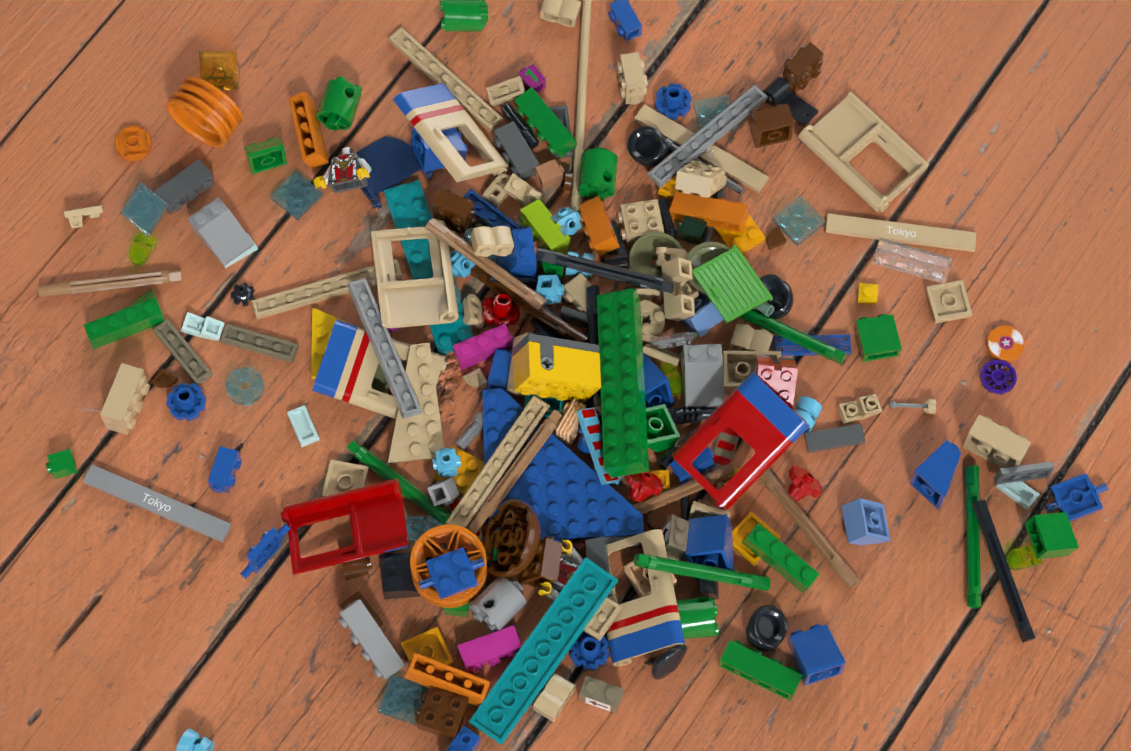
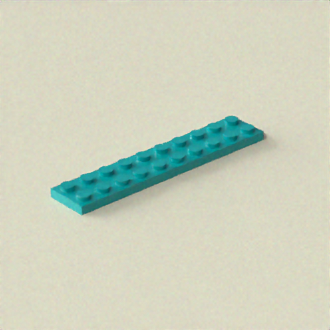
M419 180L384 190L396 229L426 227L427 223L432 219ZM428 239L400 240L413 280L432 278L433 271ZM455 282L458 319L452 323L429 325L435 346L440 355L453 352V345L473 337L470 326L463 323L465 314Z
M585 557L469 720V723L500 745H503L536 696L541 692L582 634L584 628L618 583V579Z

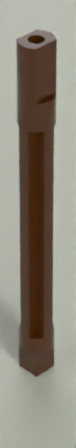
M475 265L471 269L472 276L497 293L507 294L512 303L571 341L589 343V337L544 307L537 310L504 284L489 282V274L479 266Z

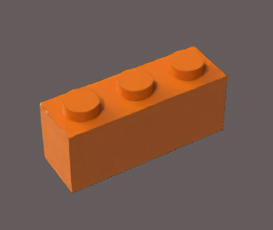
M597 196L580 204L581 213L579 215L582 223L586 225L583 229L587 237L591 239L588 243L592 251L596 250L598 255L601 256L619 248L620 245L601 198Z

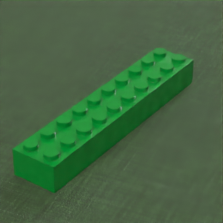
M631 288L597 295L604 469L611 478L649 472L641 304L639 296Z

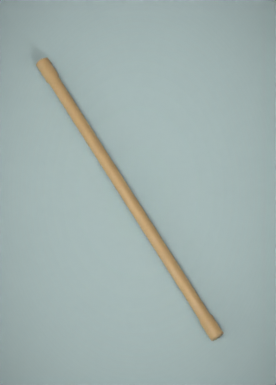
M582 0L575 128L577 146L574 148L572 197L570 201V209L576 210L578 213H581L579 205L582 204V198L578 191L581 156L584 150L592 0Z

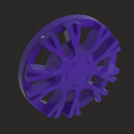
M992 360L984 365L980 378L982 386L988 392L1002 395L1012 390L1015 386L1017 375L1015 369L1008 362ZM990 365L994 366V371L989 368ZM1005 366L1010 369L1007 373L1003 370ZM984 378H989L990 381L986 382ZM1005 381H1010L1013 383L1011 384V386H1009ZM998 386L1000 390H996L994 387Z

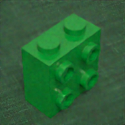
M880 314L874 318L862 317L856 320L854 330L862 362L900 356L902 347L893 314Z
M1066 512L1034 515L1024 523L1037 559L1069 556L1079 548Z

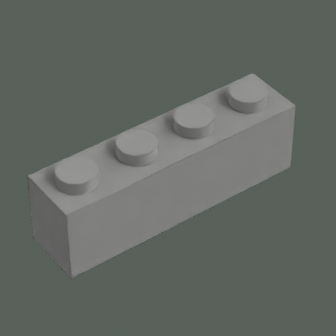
M360 599L355 600L338 612L340 616L338 618L339 623L344 629L346 627L351 632L349 635L350 639L355 645L359 644L362 648L361 655L367 662L370 660L373 664L372 671L378 678L381 677L386 680L405 666Z

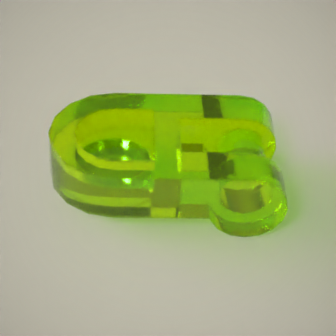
M138 232L128 253L131 263L137 266L145 264L152 249L156 246L157 238L152 236L149 238L145 234Z
M665 363L664 367L659 370L664 375L667 373L671 375L667 378L672 395H679L683 391V380L672 364Z
M1032 545L1012 550L1006 556L1009 568L1014 571L1037 567L1043 564L1042 559L1036 558ZM1026 554L1030 555L1031 559L1027 560Z

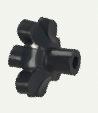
M243 283L241 286L236 284L234 286L235 291L231 292V299H234V304L236 305L242 302V305L245 307L249 305L248 300L255 299V296L252 294L255 292V289L252 286L249 287L247 283Z

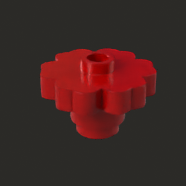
M495 294L493 298H487L483 303L482 317L489 325L494 324L495 327L506 324L508 328L509 324L515 325L520 318L519 306L512 303L507 294Z
M795 465L788 471V476L792 483L789 485L787 492L794 500L800 501L806 495L818 498L823 493V487L820 482L804 468Z
M650 472L624 476L627 479L626 483L630 485L629 496L638 502H642L648 495H659L664 487L661 483L662 480Z

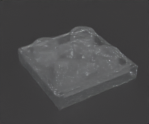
M697 332L650 338V345L657 346V349L672 348L674 343L676 346L691 345L692 340L698 339Z

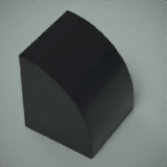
M699 578V598L711 597L719 599L718 582Z

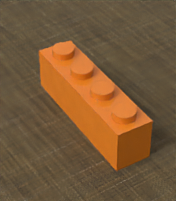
M305 91L289 97L303 162L312 169L329 163L320 122L316 117L317 110L314 99Z
M677 191L669 210L672 220L740 233L744 232L750 214L747 204L740 201L731 202L723 198L700 197Z
M414 653L404 678L430 688L432 686L468 698L470 704L478 707L483 702L490 684L487 680Z

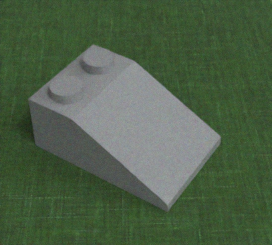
M216 198L188 218L192 231L223 266L254 246L248 234L219 198Z
M721 344L683 345L680 359L685 407L720 406L724 402Z

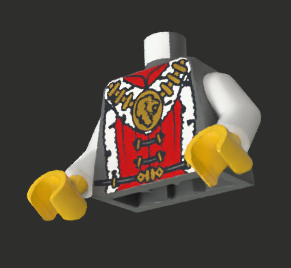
M345 147L342 149V156L334 157L331 160V165L323 177H316L313 182L316 189L321 186L324 189L328 185L335 193L367 187V178L370 177L371 167L365 159L353 153L352 148Z
M562 540L566 544L565 549L562 546V552H566V555L563 554L560 559L558 580L553 583H541L540 585L544 586L545 590H538L539 595L547 594L554 601L583 561L581 555L572 548V543L569 540Z

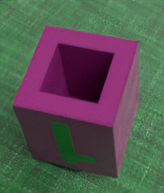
M534 64L525 66L518 73V76L522 77L525 91L532 87L538 94L546 89V79Z

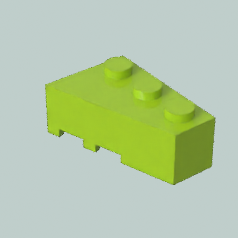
M540 199L520 209L518 219L523 227H531L533 242L536 241L540 248L560 253L568 251L571 238L568 234L564 236L559 230L561 229L560 224L554 223L551 218L552 214Z

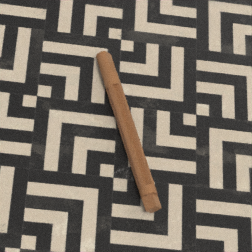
M432 218L427 223L425 228L493 276L534 308L540 310L544 307L547 301L545 298L516 279L488 257L475 255L474 249L470 244L439 221Z
M181 269L66 281L56 284L39 285L38 293L39 297L171 283L182 281Z
M554 409L549 418L543 421L479 509L480 512L468 527L471 532L476 534L487 518L493 515L555 430L557 422L562 417V414Z
M730 463L703 476L714 485L733 477L735 470ZM695 479L665 490L659 495H653L642 502L634 503L632 506L643 515L704 488Z
M768 468L759 479L828 561V564L849 589L854 587L860 580L840 555L830 546Z

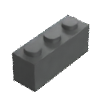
M514 121L494 130V145L496 148L501 149L502 158L511 166V173H514L522 180L535 176V167L540 164Z
M198 159L154 192L168 204L166 211L171 215L173 212L179 211L187 202L196 199L202 191L211 188L215 181L213 174Z

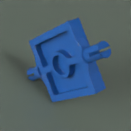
M1086 473L1050 487L1054 502L1045 505V510L1047 513L1056 509L1060 512H1066L1069 521H1074L1102 510L1103 506L1099 500L1098 493L1107 491L1108 486H1106V483L1094 486Z
M284 524L278 531L272 527L270 531L263 533L260 538L261 541L256 546H252L247 552L248 564L240 573L244 579H247L252 572L257 574L282 546L281 541L290 530V527Z
M463 547L428 560L426 565L429 570V578L418 582L420 589L433 586L441 600L478 586L474 569L485 566L483 558L471 562Z

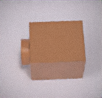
M555 159L535 167V177L542 191L563 183L565 172L562 165H558Z

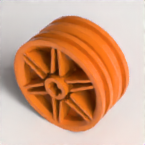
M188 76L184 79L183 84L178 87L177 92L171 96V99L165 105L170 117L184 131L214 148L224 147L232 136V132H235L238 125L243 121L242 112L225 93L209 82L193 76Z
M440 525L422 534L413 546L410 556L412 580L417 592L427 602L443 608L460 607L471 602L483 589L487 578L486 552L482 542L470 530L457 525ZM441 544H446L448 546L446 551H444L440 547ZM463 547L467 550L466 555L471 562L481 558L485 562V566L474 569L478 586L441 600L433 586L420 589L418 582L429 578V570L426 565V558L428 557L433 559Z

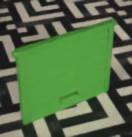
M735 245L729 251L692 270V275L726 324L766 301L773 300L772 295Z

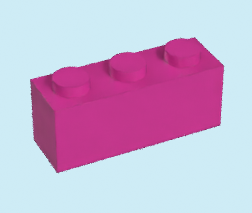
M503 324L453 345V355L460 369L464 370L494 357L496 349H513V338L506 324Z
M514 625L457 645L466 673L469 671L471 673L478 672L486 665H497L505 658L513 659L522 647Z

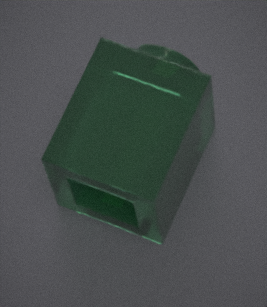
M686 215L684 221H680L677 232H680L679 240L695 245L701 244L707 222Z

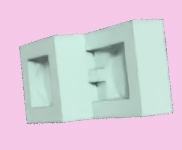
M187 312L181 332L219 341L225 323L208 316L205 319Z

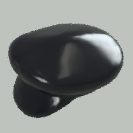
M641 126L635 129L629 136L627 149L630 156L637 163L644 167H654L666 158L668 144L657 129L650 126Z
M774 274L765 275L760 280L773 298L772 301L768 300L766 302L774 306V311L769 317L775 320L783 318L790 312L793 306L792 289L787 282L781 280L778 276Z
M772 605L759 607L754 611L747 625L746 635L749 642L761 651H770L777 648L786 636L788 628L787 619L781 610Z
M685 644L676 645L659 657L644 661V664L652 666L651 673L653 678L660 680L672 673L683 660L687 652V646Z

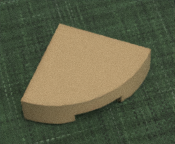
M480 368L462 376L465 383L472 387H487V380Z

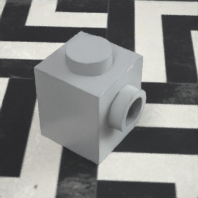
M453 477L438 481L427 488L434 506L442 503L444 506L455 502L454 498L460 495Z

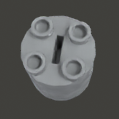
M497 577L471 602L469 607L474 612L472 614L479 623L483 621L491 633L501 630L527 604V601L521 594L524 590L523 587L515 579L508 581L504 577Z

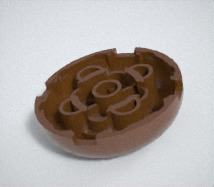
M509 499L498 507L499 512L495 518L491 517L485 530L483 546L487 558V571L497 577L508 578L523 572L533 561L540 544L541 526L538 515L528 503L519 499ZM494 548L497 549L498 562H493Z

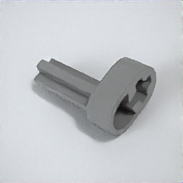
M480 412L472 419L473 423L455 442L463 450L481 430L484 431L483 414Z

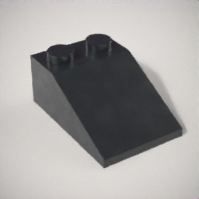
M381 554L384 599L421 597L412 580L411 554Z

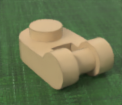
M501 174L496 177L486 189L482 198L486 201H491L493 206L499 208L508 195L502 189L510 176ZM497 191L499 195L495 196L493 193Z
M656 247L658 260H656L655 267L662 268V263L667 262L665 255H670V260L678 257L686 260L688 253L683 249Z
M469 294L463 299L465 314L463 323L467 325L473 324L475 328L481 329L484 326L481 302L477 296Z

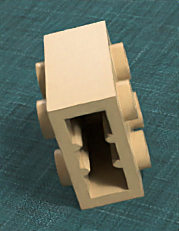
M639 52L621 54L620 62H617V80L621 83V98L625 99V104L635 105L644 102V95L647 94L646 86L648 85L647 76L643 74L644 61L640 59Z
M692 161L677 171L675 189L682 190V193L685 194L697 193L700 197H710L726 185V169H721L718 165L707 166L702 165V162Z
M657 199L620 205V212H617L618 222L622 223L623 226L620 231L622 240L626 241V246L633 245L645 234L652 232L664 233Z

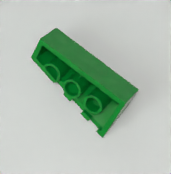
M151 289L118 312L83 325L94 350L157 326L165 320Z

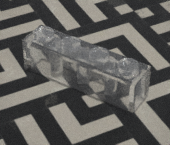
M880 238L872 264L946 284L953 258Z

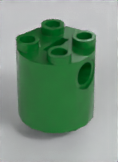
M440 0L441 11H444V17H441V30L445 29V32H482L488 22V5L484 0Z
M341 76L329 80L326 83L316 113L319 122L333 131L350 129L360 102L362 87L347 82V79Z
M602 147L590 149L582 153L578 191L580 196L589 198L599 196L603 202L605 198L615 195L618 157L615 153Z
M702 597L676 600L684 639L719 635L718 623H716V617H714L718 616L717 604H715L714 598Z

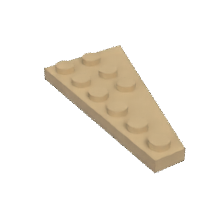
M430 343L413 344L409 347L405 372L422 412L419 415L403 419L399 409L397 410L387 464L436 458L435 451L444 448Z

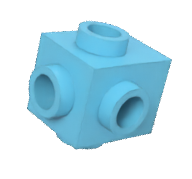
M569 207L562 208L557 211V214L551 216L555 224H560L561 229L559 230L564 236L567 234L571 236L578 229L582 228L579 213Z
M457 250L450 253L453 277L465 278L468 276L476 264Z
M539 275L536 293L547 300L545 304L560 303L561 296L564 295V285L560 283L557 275Z
M442 448L439 451H435L436 458L432 459L434 470H438L439 478L458 475V467H461L460 455H456L455 449Z

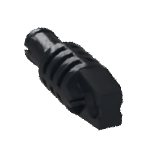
M677 407L668 409L674 424L700 423L702 420H706L718 407Z

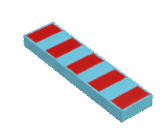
M595 408L577 411L576 414L601 485L618 482L619 477L611 478L604 469L603 432Z

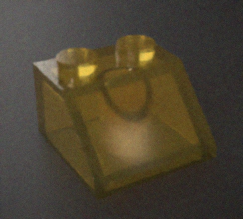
M199 51L200 79L209 82L218 89H239L240 66L236 51Z

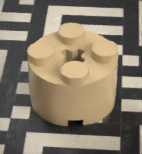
M642 300L640 302L643 345L647 343L654 344L661 337H653L663 336L665 314L657 304Z

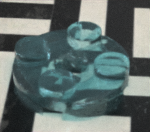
M244 367V369H235L228 375L226 379V392L234 403L251 406L263 395L265 384L261 374L256 369ZM248 382L249 388L242 390L241 384Z

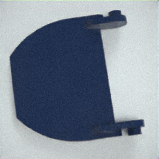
M385 136L356 152L371 167L370 177L367 178L368 186L360 189L369 201L372 200L371 205L374 209L382 208L376 196L377 194L414 173L421 171L428 181L434 176L433 171L423 173L411 145L394 137Z

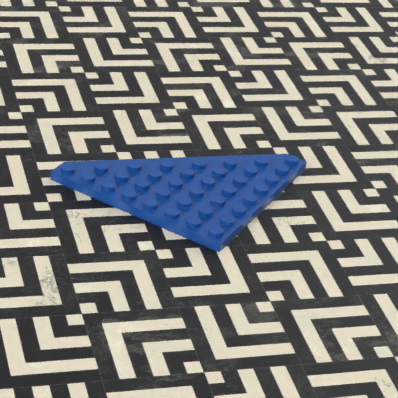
M503 389L482 390L484 465H486L524 410ZM541 423L538 424V426H537L536 429L533 431V433L531 434V436L529 437V439L527 440V442L525 443V445L522 447V449L520 450V452L518 453V455L516 456V458L519 456V454L522 452V450L524 449V447H525V446L527 445V443L530 441V439L532 438V436L535 434V432H536V431L538 430V428L541 426ZM553 434L549 436L501 502L502 504L509 499H519L528 503L535 510L540 521V540L544 537H553L555 540L593 539L603 536H635L644 533L643 515L609 484L601 485L598 474ZM498 508L495 510L491 517L495 518V516L499 512ZM488 517L486 520V528L491 517Z

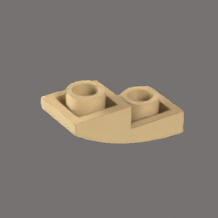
M876 394L859 397L856 401L842 403L837 406L843 424L859 421L882 412Z

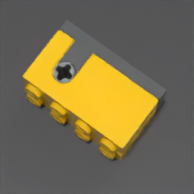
M528 333L512 349L514 392H520L523 395H539L541 398L552 397L560 401H572L575 399L579 403H584L601 388L599 345Z

